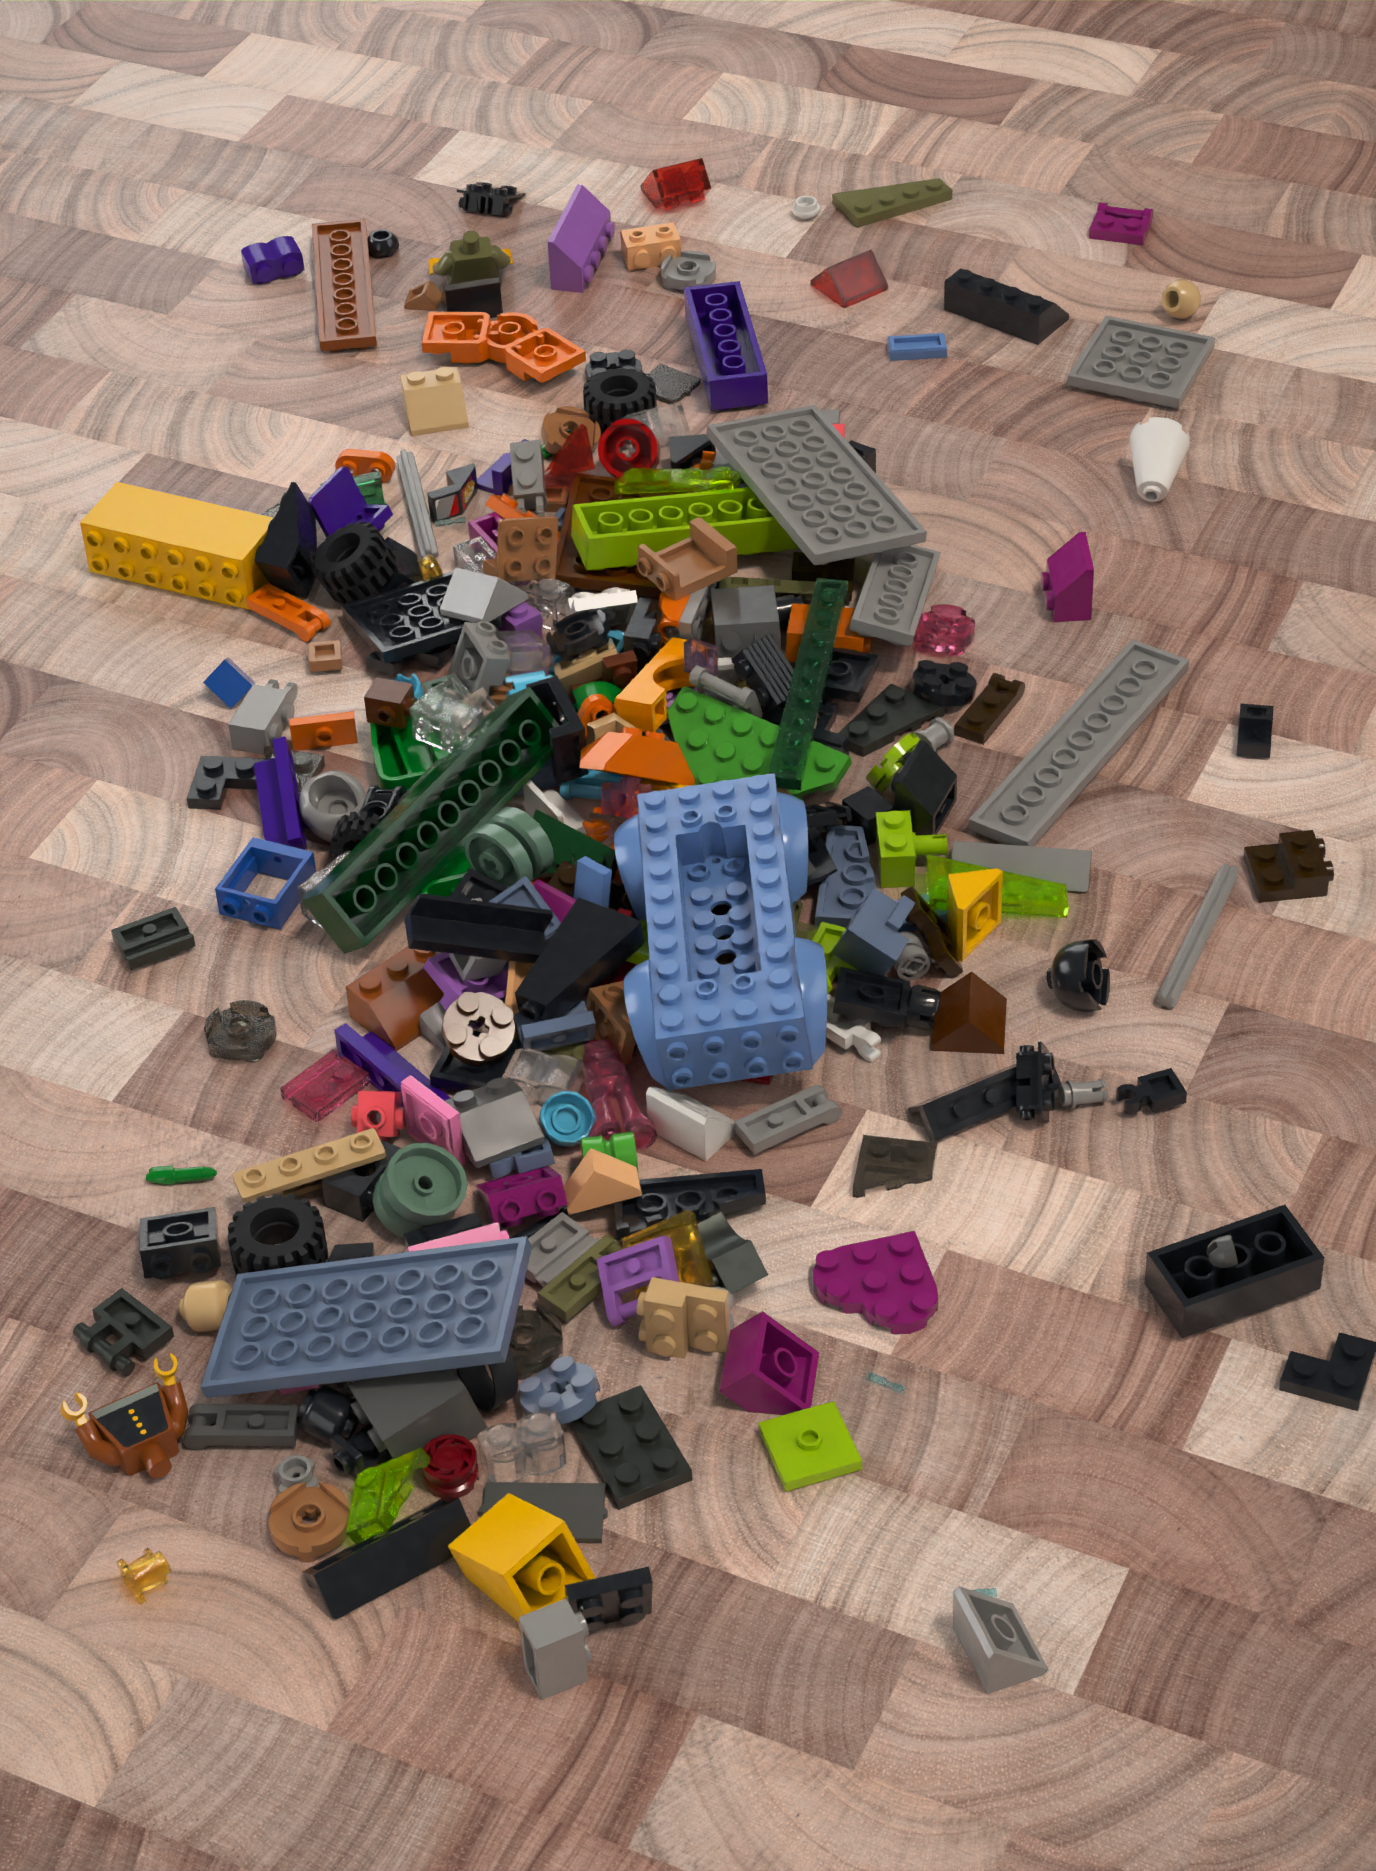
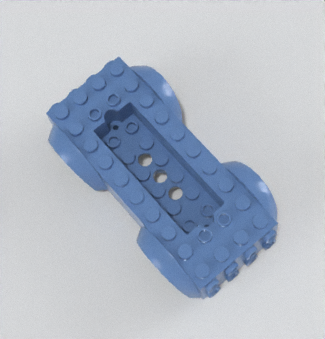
M775 773L637 794L639 814L625 820L614 833V847L621 879L633 911L638 919L647 922L650 959L636 965L626 974L624 978V996L634 1038L651 1077L669 1091L813 1069V1065L825 1052L827 973L822 945L809 939L798 938L796 935L793 903L806 893L808 876V826L803 800L778 792ZM720 904H726L731 907L725 915H715L711 911ZM723 935L731 936L730 938L725 940L717 939ZM724 953L736 955V958L730 964L722 965L716 961L717 957Z

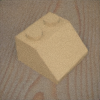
M441 367L437 370L413 371L409 374L400 375L403 405L411 436L469 428L462 382L457 367Z

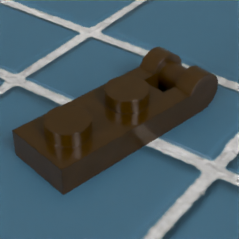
M993 673L988 685L954 725V735L984 745L1022 698L1025 691V683L1016 679L1011 682L1005 680L1004 675Z

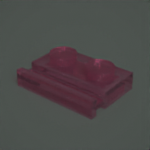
M333 1049L282 1086L280 1090L282 1099L285 1101L287 1099L290 1100L295 1108L318 1123L356 1095L358 1091L371 1084L367 1071L348 1058H341L338 1056L337 1051Z

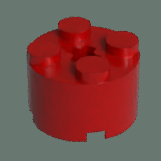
M621 419L615 421L602 433L598 442L599 460L607 472L614 478L643 481L654 474L661 456L659 442L651 429L638 420ZM631 444L636 452H633L631 457L628 458L622 452L627 450L628 445Z

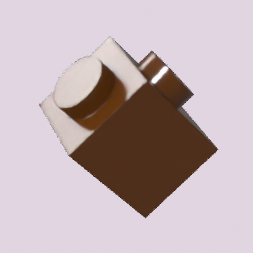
M376 677L364 696L368 723L404 729L409 719L414 717L417 712L418 700L414 698L413 684Z

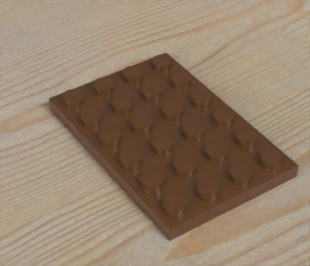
M575 473L557 545L555 578L550 579V584L559 585L564 588L590 589L595 592L618 587L630 589V591L636 590V595L652 597L659 600L662 591L650 579L641 575L637 565L633 567L605 568L603 570H586L571 537L573 504L694 493L695 488Z

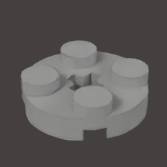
M682 251L681 257L674 259L673 255L667 256L661 263L663 286L671 290H684V287L709 285L716 278L715 261H710L708 254L699 251Z

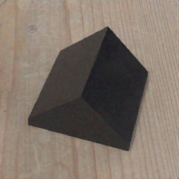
M499 277L444 285L441 295V304L444 312H486L490 315V318H495L497 315L502 314Z

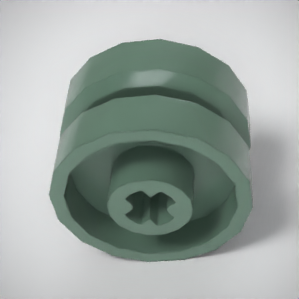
M506 807L500 810L486 824L468 835L465 842V853L471 868L507 887L512 886L524 876H527L531 882L551 868L554 861L553 847L543 828L528 813L515 807Z
M411 1143L399 1149L390 1159L384 1173L375 1185L372 1198L375 1214L384 1227L404 1238V1233L451 1220L466 1196L468 1183L464 1168L454 1155L437 1145Z

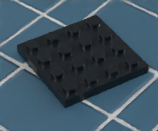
M454 571L341 605L343 617L385 664L389 662L398 663L403 661L405 657L418 653H430L434 648L446 644H458L464 622H469L444 616L440 613V606ZM501 615L489 622L496 629L503 627Z

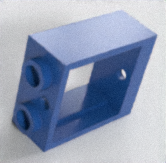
M252 837L215 888L219 914L281 930L317 878L314 853ZM258 873L288 880L274 900L245 893V890Z

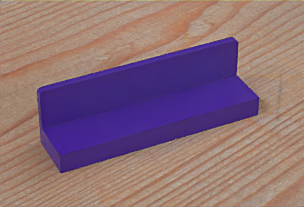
M286 736L272 739L275 758L254 764L264 839L307 850L304 824L299 812L300 798L293 755Z
M346 1023L334 1030L338 1056L379 1091L401 1092V1107H404L401 1081L410 1075L444 1101L451 1098L440 1088L431 1086L430 1080L374 1032L361 1036Z

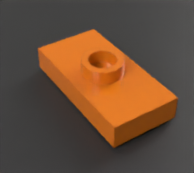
M354 711L289 719L293 751L358 743Z

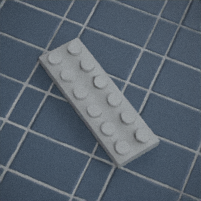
M911 545L909 547H900L875 553L852 616L849 630L855 631L864 637H877L887 640L896 646L905 645L911 647L941 552Z

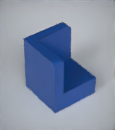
M229 657L224 659L203 682L230 708L234 707L250 690L252 685L256 684Z

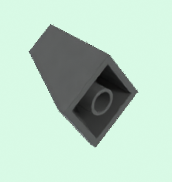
M774 585L710 589L714 653L717 658L734 657L741 650L769 633L772 634L781 648L780 624Z
M454 1369L361 1379L349 1386L356 1398V1401L350 1404L362 1425L370 1421L373 1428L367 1431L371 1440L379 1453L387 1448L395 1462L420 1455L428 1442L441 1435L456 1434L469 1440L489 1432L468 1390Z

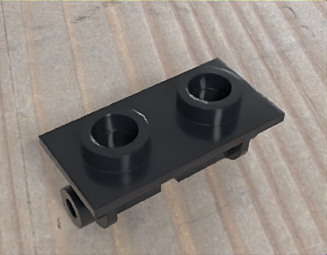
M1038 1042V1051H1034V1046L1022 1045L1020 1046V1052L1016 1053V1079L1030 1080V1085L1016 1086V1112L1020 1113V1120H1034L1035 1114H1038L1045 1122H1049V1111H1054L1055 1109L1054 1090L1049 1089V1075H1053L1055 1071L1054 1055L1052 1052L1049 1053V1050L1042 1042Z

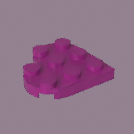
M915 1231L844 1245L832 1250H824L816 1256V1265L813 1269L814 1293L822 1304L825 1305L827 1301L833 1306L842 1307V1313H862L872 1326L876 1322L880 1326L891 1328V1334L896 1335L911 1334L924 1329L927 1326V1320L938 1310L937 1286Z

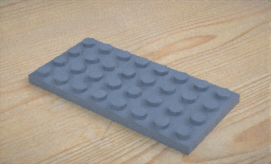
M525 1236L237 1274L200 1387L205 1397L211 1398L504 1363L531 1255L532 1246L529 1239Z

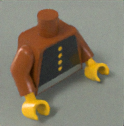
M170 1353L173 1368L169 1371H161L158 1368L157 1358L154 1360V1372L156 1376L163 1379L165 1386L161 1387L159 1382H156L88 1412L89 1420L84 1414L87 1400L81 1393L77 1392L74 1395L75 1401L80 1406V1410L77 1412L71 1411L63 1400L60 1409L61 1414L65 1419L75 1421L77 1427L74 1430L91 1458L111 1467L118 1466L125 1475L130 1476L147 1470L152 1478L158 1479L170 1472L172 1464L169 1459L179 1453L177 1440L185 1434L188 1418V1407L181 1382L176 1383L175 1379L178 1363L172 1353Z

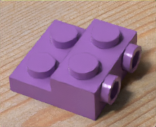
M440 953L427 959L423 968L443 991L444 995L440 1003L445 1010L464 992L491 994L505 1004L508 970L505 966L499 975L463 981L448 953ZM477 1021L476 1023H470L469 1025H471L474 1029H477L483 1026L484 1023L481 1021Z

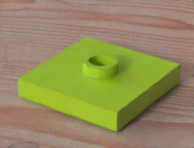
M834 1401L758 1422L760 1436L785 1492L862 1470V1459Z

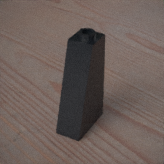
M578 897L516 990L515 997L519 1014L531 1022L562 1017L588 994L590 988L600 984L642 947L644 936L641 921Z

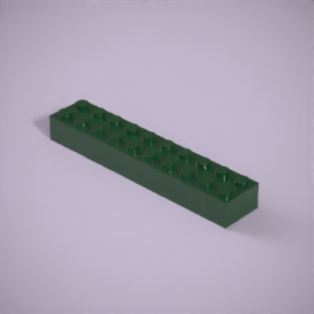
M530 687L505 698L301 900L344 954L366 947L465 846L467 836L480 826L486 824L551 759L549 729L558 727L559 724Z

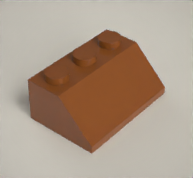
M407 946L347 985L346 994L350 1018L367 1031L374 1032L396 1052L421 1036L419 1016L439 1002L444 995L443 991L423 967L428 958L442 952L409 949Z

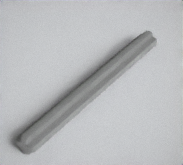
M403 449L400 451L401 454L397 456V462L421 558L423 561L429 560L430 562V556L435 559L439 556V551L414 454Z
M1227 863L1220 866L1157 994L1159 1006H1165L1168 1009L1175 1007L1238 878L1236 866H1229Z

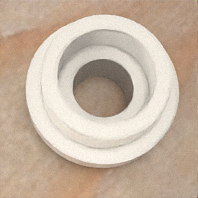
M801 196L796 199L793 205V213L803 220L812 219L820 212V205L817 203V199L812 196Z

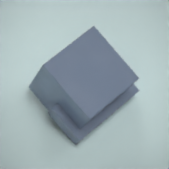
M873 888L852 917L831 953L858 971L885 976L909 941V939L897 931L902 926L915 902L903 895L897 903L876 888Z

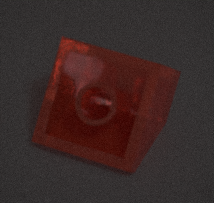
M702 158L652 170L640 185L642 192L656 209L665 207V210L676 208L681 205L680 202L688 200L691 204L700 202L705 199V196L712 189Z

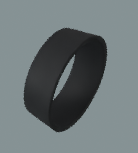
M510 1348L504 1363L488 1364L492 1379L485 1365L456 1368L459 1378L468 1390L475 1405L482 1411L489 1412L515 1397L517 1393L518 1375Z

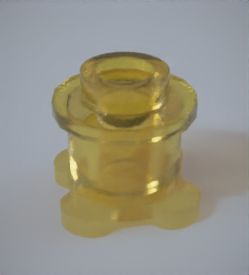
M146 1548L143 1551L144 1555L129 1564L123 1558L116 1561L123 1583L133 1594L139 1605L146 1602L143 1593L159 1584L163 1586L168 1584L166 1575L171 1573V1568L160 1551L153 1553L151 1549Z

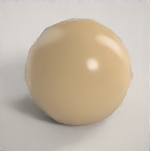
M1178 279L1171 282L1162 293V305L1165 312L1176 319H1186L1195 314L1201 303V294L1198 287L1186 279Z

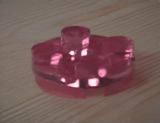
M949 604L931 606V611L921 614L913 639L915 641V648L921 652L930 651L960 656L965 652V647L974 640L975 620L973 617L971 619L967 617L966 610L961 607Z

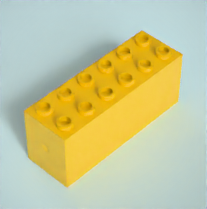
M116 482L80 521L89 572L247 610L250 609L247 608L246 598L269 583L254 559L256 550L263 543L268 532L269 523L273 517Z

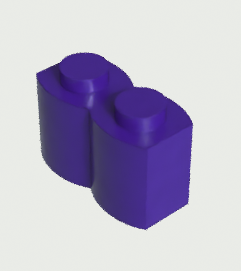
M292 236L277 237L267 244L253 243L241 250L243 267L253 284L271 282L278 276H295L305 270L302 253Z

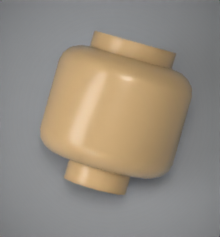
M222 1280L193 1283L187 1288L184 1297L180 1301L179 1310L181 1317L187 1321V1324L193 1331L201 1333L219 1331L233 1288L226 1281Z

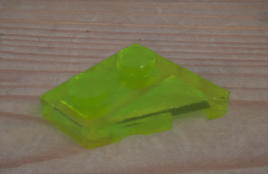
M421 1447L376 1467L367 1468L360 1474H357L346 1534L355 1544L390 1529L401 1505L408 1499L414 1489L408 1482L415 1469L426 1468L430 1462L429 1455Z

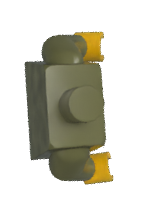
M467 231L463 234V239L453 240L450 243L449 251L445 252L441 258H431L428 260L429 275H447L448 285L499 277L500 286H502L499 268H506L509 264H514L510 249L501 250L498 246H492L489 237H479L476 231Z

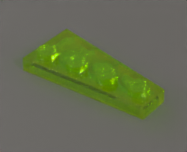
M716 467L712 470H701L700 468H631L624 472V475L615 482L616 494L734 490L741 483V477L738 471L730 470V467Z
M927 854L925 871L928 904L933 910H947L948 874L993 868ZM1003 871L1001 914L1067 918L1069 905L1066 884Z

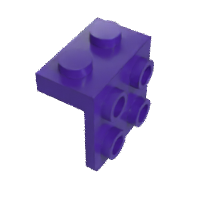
M347 467L338 468L308 499L316 520L326 538L347 524H355L362 521L364 523H371L380 531L393 516L389 505L366 503Z

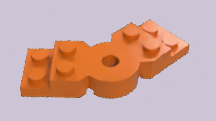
M429 312L422 339L423 353H451L452 363L463 364L480 363L490 358L497 362L506 363L507 370L523 381L534 378L543 383L586 361L585 350L550 328L538 330L537 322L534 318L517 312L499 314L495 321H491L490 315L486 312Z

